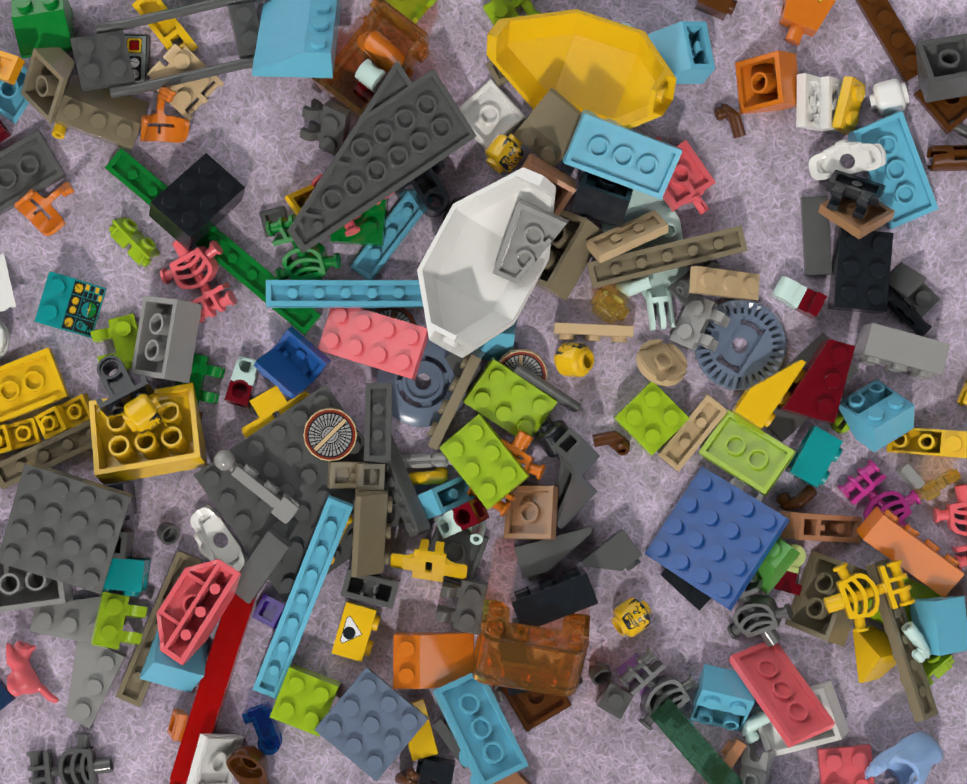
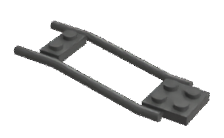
M204 0L122 20L94 24L96 35L70 38L81 90L84 92L109 88L111 98H117L252 68L260 26L254 2L265 0ZM228 7V14L239 55L238 60L135 84L123 30Z

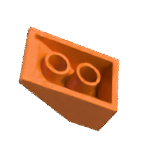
M466 632L394 633V689L439 688L474 671V634Z

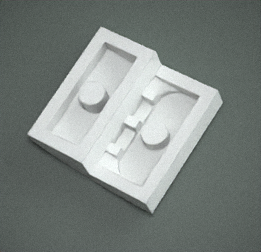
M808 73L797 74L796 127L823 132H839L832 127V122L843 80L831 76L817 77Z

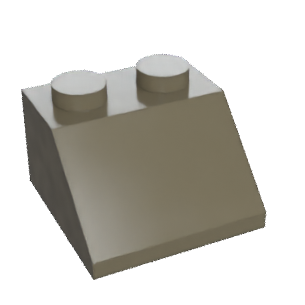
M60 47L34 48L20 94L51 124L55 122L75 61Z
M551 88L513 136L542 160L556 167L568 150L582 112Z

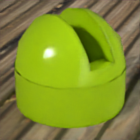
M841 413L837 414L835 423H830L831 428L836 433H846L850 430L846 422L841 429L837 428L844 419Z

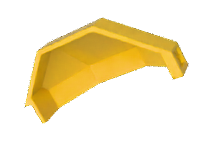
M579 9L499 19L487 34V57L533 110L548 91L553 88L579 111L589 110L602 119H612L623 127L631 129L663 116L673 101L677 78L643 30Z

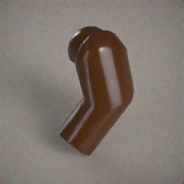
M613 430L592 435L594 447L609 445L621 456L627 455L630 451L628 439L617 431Z
M807 485L793 497H790L788 492L781 493L776 497V501L780 504L779 507L785 511L802 508L817 495L814 487Z

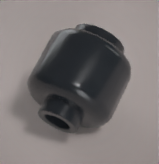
M548 419L539 426L540 432L536 440L550 458L557 457L560 459L552 446L569 427L563 420L553 422L551 419Z

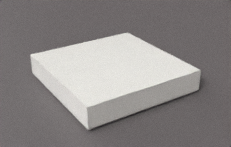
M492 79L459 107L477 135L474 139L485 151L499 134L507 136L526 119V116Z
M200 734L187 784H231L233 774L228 769L226 761L237 748L242 746L244 737L238 734Z

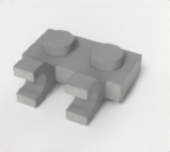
M699 296L684 308L669 340L694 352L698 345L715 352L719 342L714 340V337L704 334L709 322L727 328L731 319L725 313L715 310L717 304L714 301Z

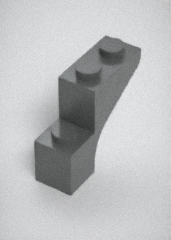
M571 428L552 446L558 453L561 464L554 486L558 487L556 525L561 530L598 492L582 475L600 455Z

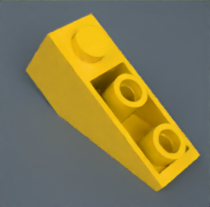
M803 360L795 361L744 391L731 412L759 429H762L763 426L768 427L776 416L773 411L777 405L780 404L782 406L791 393L788 389L793 382L798 383L804 375L805 370L802 368L806 362Z
M914 428L887 444V452L967 459V431Z

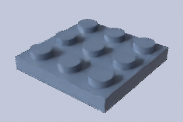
M366 666L316 726L315 731L377 782L426 723L428 717Z

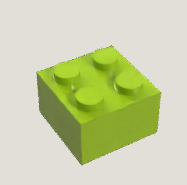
M651 381L613 417L626 433L650 456L690 419Z
M292 663L287 671L270 718L319 737L320 734L315 731V728L331 710L341 682Z

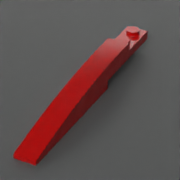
M235 594L221 617L205 665L204 677L200 681L172 769L170 784H187L200 734H214L256 597L248 604Z

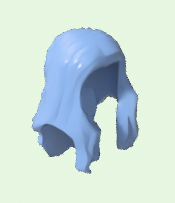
M923 731L912 733L900 740L896 745L879 753L864 772L865 779L876 777L885 770H888L896 777L898 784H924L932 765L943 760V750L928 733Z

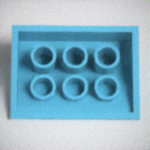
M270 0L263 3L252 76L333 78L341 0Z

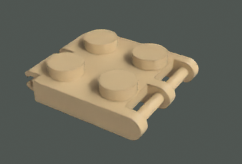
M174 44L163 56L169 64L165 66L158 61L147 75L153 80L207 66L186 46L181 49L177 44ZM218 76L170 86L168 88L175 91L176 95L173 101L169 103L190 121L193 118L191 115L201 104H206L209 101L207 98L218 86L222 87L225 83ZM214 80L215 83L203 95L202 92ZM198 97L199 100L187 112L186 109Z

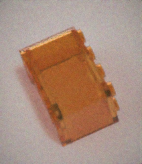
M373 0L371 2V12L368 16L365 15L363 17V24L336 56L333 78H312L315 86L338 105L351 110V115L356 119H359L370 102L369 100L366 103L353 93V88L358 84L355 78L356 71L366 59H370L357 45L358 35L362 31L374 30L380 32L405 54L406 58L402 68L409 79L414 74L412 68L416 63H423L430 54L428 49V33L385 0ZM372 61V63H373L378 69H381L375 62Z
M484 598L474 649L472 667L474 679L483 684L558 696H571L575 694L589 647L590 615L573 613L565 616L562 630L509 622L510 610L505 603Z

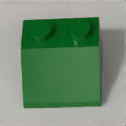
M11 0V18L22 59L30 58L34 48L60 47L64 52L72 51L70 38H73V13L68 0Z

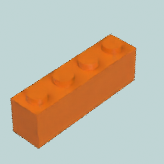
M876 506L856 530L861 538L890 560H902L901 568L941 597H946L965 575L958 567L960 562L949 553L945 556L939 552L941 548L932 540L927 538L926 541H923L919 538L920 533L907 523L904 527L898 522L900 518L892 511L886 509L884 512Z

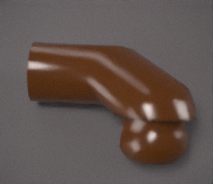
M721 104V107L714 109L716 120L722 121L726 118L729 122L733 138L746 135L739 112L728 104Z
M408 768L397 773L395 781L397 784H418L417 780L420 778V773L418 771L415 772L414 768Z

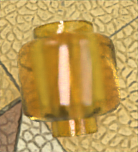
M611 285L605 288L600 287L590 301V304L593 305L592 313L608 324H613L617 320L622 322L630 311V308L627 307L629 302L628 296Z

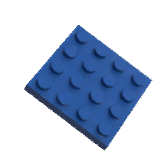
M702 466L644 554L731 611L790 520Z

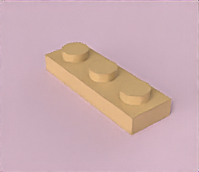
M653 210L622 224L621 227H615L586 240L587 249L599 263H602L668 233V224Z
M691 266L689 293L756 301L759 296L760 274Z
M554 323L553 335H559V340H574V336H585V341L600 342L601 337H611V342L627 343V338H632L634 333V326Z
M706 394L688 416L690 419L671 437L657 456L679 472L728 410Z

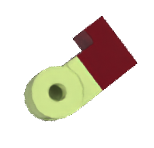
M789 544L800 555L775 585L774 589L800 596L802 585L795 583L799 567L806 559V553L801 546Z

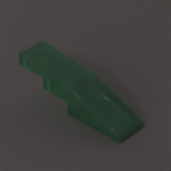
M668 699L650 715L662 732L708 784L744 783L716 748L702 735L691 720L683 714L672 699Z

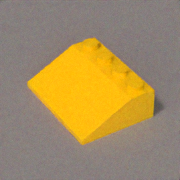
M193 383L154 389L155 393L149 395L150 399L156 397L164 408L160 412L162 422L144 434L138 431L133 432L122 417V414L125 413L124 411L118 415L107 417L100 410L96 400L89 401L94 475L103 485L203 468L207 465L205 440Z

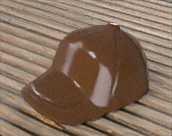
M243 745L228 757L226 761L227 767L239 784H269L267 776L268 759L255 746Z

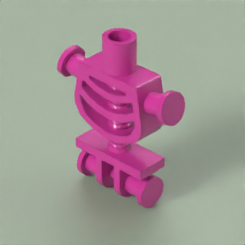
M870 459L864 468L856 470L859 474L857 477L853 478L850 475L847 477L848 481L844 485L837 486L847 499L850 497L849 493L854 489L858 491L857 494L848 500L851 505H855L864 496L868 497L870 501L863 512L864 520L869 516L873 507L877 506L884 512L886 509L892 511L900 518L898 522L905 527L907 523L904 519L912 514L910 506L915 503L917 505L921 503L919 496L914 490H911L910 494L906 497L893 490L877 494L874 488L887 477L880 473L873 480L869 478L874 472H880L877 465ZM862 479L867 484L864 488L859 484ZM890 495L896 498L886 503L882 500L885 496ZM897 504L901 505V507L891 510L890 508L891 506Z

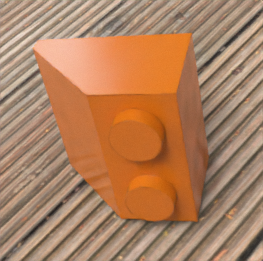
M778 50L735 63L740 114L781 111L796 107L798 74L796 54Z

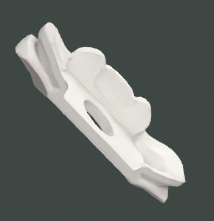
M840 140L835 145L811 157L809 171L811 177L816 180L830 179L835 169L848 174L867 170L871 171L885 165L886 152L881 144ZM843 154H851L854 157L855 164L852 168L842 166L841 157Z
M210 505L203 506L190 519L191 526L196 532L194 538L198 543L200 553L209 561L221 559L240 572L248 560L243 548L221 516ZM219 532L224 533L228 538V543L223 548L218 547L214 542V537Z

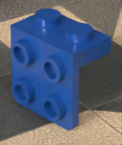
M291 326L286 330L274 348L256 360L254 366L263 377L273 382L284 395L295 398L316 381L331 360Z

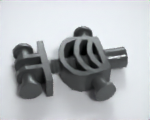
M755 573L739 598L741 602L736 607L733 615L735 625H728L727 630L733 639L740 638L741 633L747 638L760 634L767 646H773L781 639L775 629L779 627L782 618L792 620L793 611L790 604H785L784 607L778 608L775 600L768 595H751L759 592L763 584L761 579L757 580V574ZM747 609V611L743 615L741 612Z
M648 647L646 649L648 652L644 656L636 658L638 664L634 668L629 664L627 666L628 670L621 676L618 674L616 677L628 688L633 696L647 685L641 701L648 713L643 719H639V722L647 729H653L651 725L656 719L665 723L670 717L679 725H684L691 718V714L683 706L690 700L687 691L694 687L697 689L699 686L691 674L688 675V679L681 683L671 674L655 678L666 666ZM643 668L645 671L639 675L637 672Z
M76 733L75 737L78 738L77 746H72L64 751L57 766H53L52 749L29 751L26 753V756L30 758V765L27 766V769L34 773V776L28 778L29 783L43 784L45 781L46 784H55L54 776H59L62 784H97L98 774L113 772V760L111 756L96 758L95 748L88 747L89 738L92 737L91 733ZM73 753L70 764H66L68 755ZM80 753H83L80 763H78ZM40 754H43L44 763H41ZM39 770H45V775L40 776ZM71 774L74 783L71 782L68 775Z

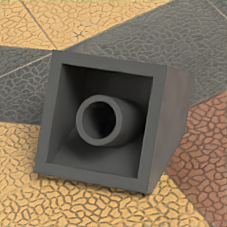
M967 33L916 42L918 83L925 102L967 96Z

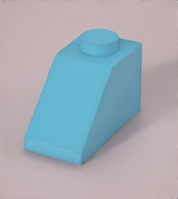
M461 476L417 495L427 520L476 498L473 495H467L469 485Z

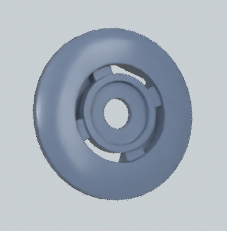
M731 300L719 304L715 310L725 313L731 320L727 328L709 322L704 334L714 337V340L718 341L719 344L715 352L698 345L695 350L696 360L703 373L718 386L734 391H745L779 371L786 353L785 333L777 317L759 303L750 300ZM741 320H746L756 325L763 335L758 336L753 328L741 325ZM741 337L747 341L748 348L744 353H737L733 350L732 343L734 339ZM722 355V358L727 363L738 366L739 371L729 369L717 357Z
M428 338L417 375L424 373L430 377L431 384L426 389L417 388L415 380L378 369L377 383H392L393 417L402 423L416 427L432 426L434 421L439 423L442 415L438 411L444 399L450 400L453 392L449 391V388L455 378V374L445 359V356L451 352L433 343ZM425 356H430L440 361L445 367L446 372L442 373L434 363L425 361ZM404 390L410 399L420 402L421 406L416 407L406 402L401 397L399 391ZM463 400L461 401L458 410L460 409L461 405L463 404Z

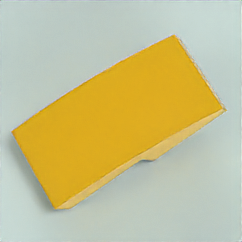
M87 393L34 416L45 440L90 420V399Z
M35 417L0 426V454L43 442Z
M424 698L411 702L428 717L426 723L408 743L412 761L438 754Z

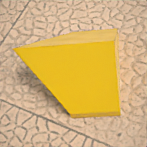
M868 626L869 631L853 632L859 683L880 679L896 665L887 634L874 626Z

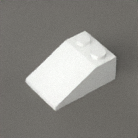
M832 681L809 687L834 720L833 728L788 748L775 727L769 722L758 728L765 751L774 749L775 756L839 741L846 736L849 728ZM759 705L753 706L751 709L752 715L763 711Z

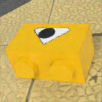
M347 600L331 653L360 662L363 661L364 656H370L374 641L369 640L372 630L377 631L381 619L380 615H376L378 608Z

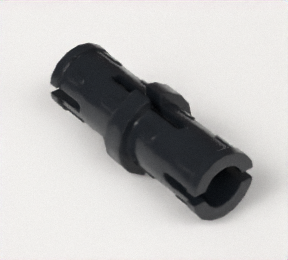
M895 290L888 295L887 307L899 317L898 321L900 323L904 322L916 335L924 336L932 328L915 311L916 308L913 305L910 307Z

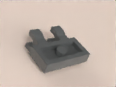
M313 99L311 100V107L305 105L302 109V117L311 121L309 122L308 129L305 127L300 129V138L306 141L317 140L319 141L320 149L336 155L349 134L351 110L330 100L323 105L319 100ZM317 119L322 120L321 126H320L319 123H317V122H315V121H313V120H317Z
M465 578L462 579L461 584L443 580L440 596L446 598L458 597L456 609L438 604L435 621L443 623L453 622L452 630L477 635L488 582Z

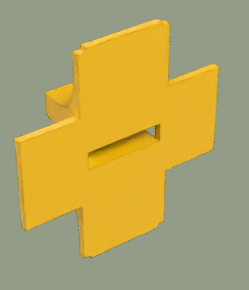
M275 385L249 400L259 417L241 428L245 438L275 419L274 412L278 411L282 414L307 397L309 393L304 391L295 398L286 400L282 392Z
M421 538L420 546L418 549H414V553L409 555L391 554L390 566L392 568L411 570L413 578L443 582L444 576L465 579L468 569L467 565L454 563L446 558V554H444L445 542L440 541L436 542L434 552L428 551L429 540ZM426 562L432 563V570L425 569Z

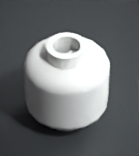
M896 78L876 83L873 86L874 94L869 95L872 110L878 109L879 114L882 116L903 111L906 108V103L910 102L905 82L900 83Z

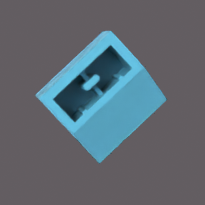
M681 21L648 34V37L677 78L676 84H703L715 70L706 22Z
M878 379L840 401L839 410L855 439L873 452L914 429L915 405Z
M704 664L697 685L699 688L695 692L690 720L741 732L755 703V698L736 671Z

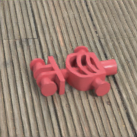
M177 240L172 243L179 258L169 264L171 269L167 270L164 268L160 270L161 279L165 284H169L174 279L177 286L181 289L200 288L202 295L191 301L192 303H201L203 306L199 323L205 322V318L208 316H216V309L223 312L226 310V306L237 304V299L232 291H226L224 296H221L219 293L230 287L228 282L214 289H211L208 284L218 272V263L214 256L223 253V249L216 241L212 240L208 248L202 246L194 250L192 248L187 250ZM188 268L191 273H183L182 270ZM208 269V273L204 277L203 272ZM193 277L196 283H190L186 279Z
M967 484L954 486L957 502L947 504L946 510H939L937 507L933 508V522L939 523V521L947 520V527L951 532L967 536ZM954 513L963 515L964 520L954 518ZM955 523L965 524L966 531L959 530ZM967 544L952 547V551L955 553L967 552ZM954 555L960 562L958 567L961 570L962 567L967 566V556L960 557L959 555Z

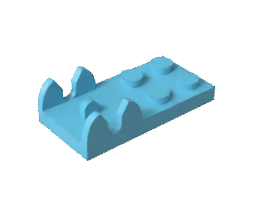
M583 110L568 150L563 157V162L569 166L662 200L683 150L623 127L612 119L606 118L605 120L589 110Z
M903 111L895 112L848 133L849 142L881 144L886 152L885 165L875 170H867L866 174L869 180L886 185L880 202L895 211L893 219L886 223L887 229H893L939 209Z
M481 669L433 691L461 750L459 752L460 764L468 767L471 771L470 784H494L529 766Z

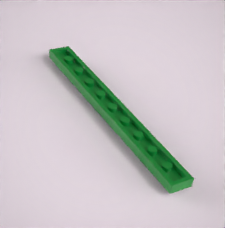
M122 148L104 167L149 206L151 201L167 188L162 181ZM214 226L196 245L208 248L212 240L216 241L223 249L222 254L214 256L217 263L266 303V280L278 279ZM272 308L304 336L321 318V315L313 308Z

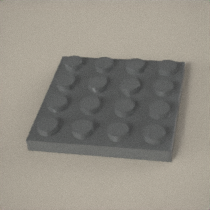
M27 461L24 464L1 543L0 563L101 594L133 494Z

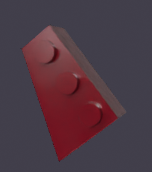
M832 339L822 341L806 365L804 375L798 383H794L788 399L777 410L827 424L835 423L855 346Z

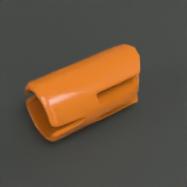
M366 30L358 35L357 45L361 48L362 52L387 74L396 62H399L401 66L404 64L405 54L380 32Z

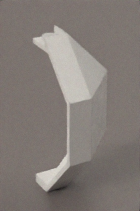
M523 167L452 205L417 269L430 341L464 358L514 325L549 261L551 244L517 284L493 274L518 201L524 200L554 213L556 186L545 176Z

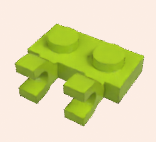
M134 313L109 319V328L90 331L93 342L98 343L113 339L116 353L98 356V363L102 358L112 355L118 357L127 369L132 368L138 333V325Z
M102 592L90 645L118 650L120 642L131 645L140 644L142 633L123 631L125 616L137 619L146 618L148 607L128 605L129 596Z

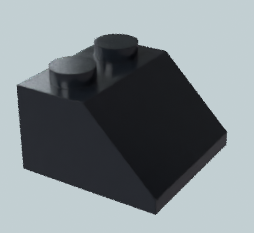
M583 171L571 211L577 212L584 217L601 220L608 225L621 227L633 189Z

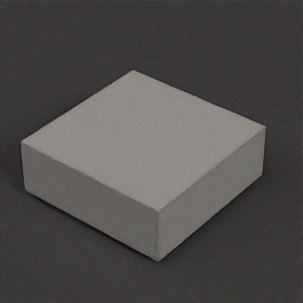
M901 463L895 470L911 489H920L926 484L908 463Z

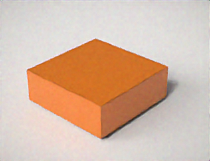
M174 708L172 710L167 730L172 740L180 742L188 719L187 713L182 709Z

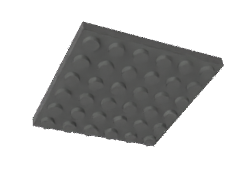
M326 383L229 449L234 454L236 463H241L243 466L246 464L251 465L259 472L257 477L265 483L267 480L271 481L280 489L278 493L281 496L287 493L300 504L299 510L287 524L271 513L272 507L231 475L232 472L218 469L215 466L214 460L194 473V477L251 555L271 528L293 544L269 577L270 582L285 603L289 598L328 496L331 495L353 505L355 502V489H329L327 487L328 461L320 460L312 455L304 441L305 424L311 415L320 409L329 407L344 411ZM357 428L355 446L348 455L335 461L364 462V438ZM384 477V489H387L388 497L393 498L390 487L387 485V480ZM392 499V513H387L386 523H391V530L404 522L394 499ZM353 507V510H352V512H351V515L353 516V521H354V507ZM353 522L348 525L334 555V563L330 565L328 573L352 557Z

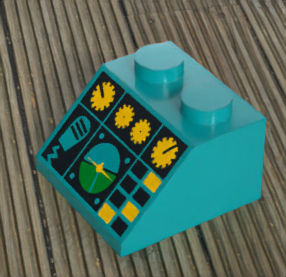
M49 271L34 322L92 338L90 331L95 330L107 288Z

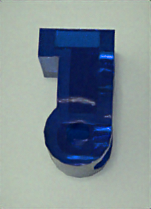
M269 701L244 710L241 714L245 725L253 723L259 738L257 742L258 749L264 755L275 754L282 745L283 740L277 721L270 718L272 708Z

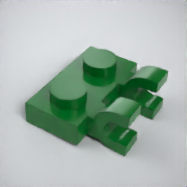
M194 354L189 383L194 384L197 404L199 406V401L218 404L220 394L203 391L202 388L205 375L223 379L226 369L208 365L210 357ZM175 381L174 386L188 383Z

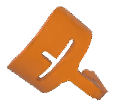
M161 87L157 95L156 113L143 115L141 118L140 141L183 143L188 137L190 121L182 117L164 114L165 101L172 102L176 92L168 87ZM148 123L173 124L174 126H160V132L158 133V126L147 125Z
M67 181L59 185L47 197L41 196L31 188L14 204V207L43 235L51 236L66 224L65 220L52 207L51 203L61 194L66 197L75 191L73 186ZM30 199L36 201L51 216V219H48L41 210L33 214L38 207Z

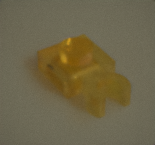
M951 468L925 482L926 484L920 489L912 490L917 493L920 499L926 498L927 501H930L941 495L940 490L962 477L957 469L953 470Z

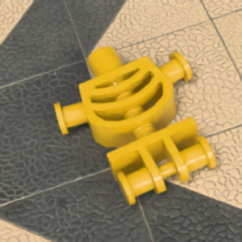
M902 560L886 564L887 567H890L892 573L890 577H888L884 565L877 566L882 583L877 585L866 574L858 572L850 574L846 567L848 566L847 562L834 567L832 570L834 572L837 571L841 580L836 582L838 594L823 598L827 612L832 613L844 609L846 617L854 619L855 628L852 629L853 632L869 631V627H866L865 618L874 616L878 612L879 595L886 594L889 606L893 610L898 608L895 594H899L901 600L899 603L900 607L915 603V599L911 598L909 592L911 585H904L903 579L908 576L907 573L902 571L900 565L903 563ZM856 579H864L868 583L869 587L863 588L861 583L858 582ZM897 581L898 587L892 589L890 583ZM852 582L858 591H853L848 583ZM872 597V606L868 609V598ZM858 601H861L860 612H858Z

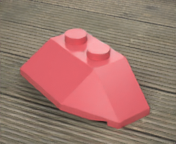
M221 559L186 567L156 613L160 651L181 665H184L206 642L232 601L242 573Z

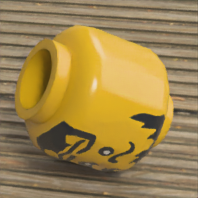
M499 134L485 151L486 163L500 174L502 172L510 173L524 156V152L521 149L522 142L513 134L509 136Z
M563 343L554 355V364L558 372L563 376L584 377L594 365V355L584 343Z
M140 394L124 405L125 413L122 414V417L133 432L138 431L144 434L162 422L160 412L164 408L156 397L150 399L148 395Z
M631 597L615 607L611 622L620 635L634 637L650 625L651 619L649 615L652 612L644 600L639 601Z

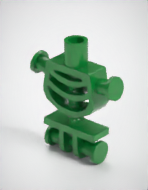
M295 214L289 215L288 221L285 217L278 218L277 222L267 221V233L271 237L276 235L272 241L273 246L288 242L293 244L282 258L284 268L279 267L275 270L278 280H287L288 277L292 280H323L322 276L327 273L330 266H334L336 269L341 267L340 254L334 253L333 256H327L326 249L320 242L306 252L301 253L287 232L296 217ZM297 253V256L292 260L291 255Z

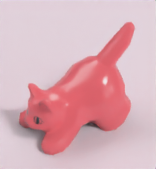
M20 640L14 644V647L12 644L7 643L6 661L7 665L11 668V672L7 676V689L9 693L19 697L23 694L40 692L47 701L59 702V699L41 683L30 663L32 652L36 649V646Z

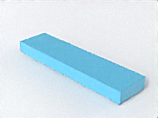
M409 191L405 193L386 218L384 246L366 245L350 265V268L366 280H373L424 214ZM431 197L428 198L429 204L434 201Z

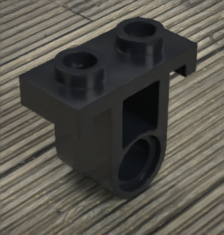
M441 160L396 190L394 193L398 199L403 196L406 191L405 188H407L426 216H440L449 204V195L436 174L442 172L445 167L444 163ZM428 198H438L441 202V206H431L429 204Z
M109 355L99 361L97 373L110 398L105 401L98 398L96 402L100 410L107 417L122 413L124 405L140 394L149 396L155 393L152 385L144 375L139 377L141 382L136 384L129 370L118 357ZM113 369H118L115 375L109 376Z

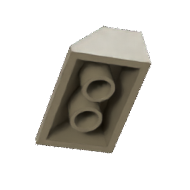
M73 74L64 93L55 122L58 125L132 152L141 128V118L146 114L149 103L130 95L111 98L109 88L82 92L79 77Z
M562 210L559 216L570 221L552 241L549 261L536 286L566 301L587 266L586 263L592 257V254L587 249L586 240L604 232L587 218Z
M355 489L351 577L383 573L384 565H389L390 549H385V539H390L391 523H386L387 513H392L393 498L388 497L387 489Z
M811 551L799 584L802 585L800 596L795 595L791 606L793 619L786 620L785 624L827 642L844 647L854 619L847 618L844 609L828 613L823 600L825 597L838 594L836 582L841 579L837 571L834 572L832 569L844 562ZM851 564L846 566L850 574L858 572L867 575V570ZM856 579L863 588L866 587L867 582L864 579ZM852 582L848 583L853 591H858Z

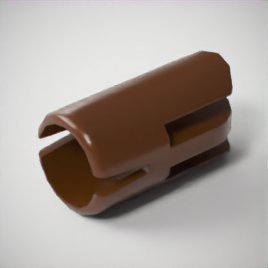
M967 144L931 145L928 148L927 158L933 157L932 165H927L929 171H967Z

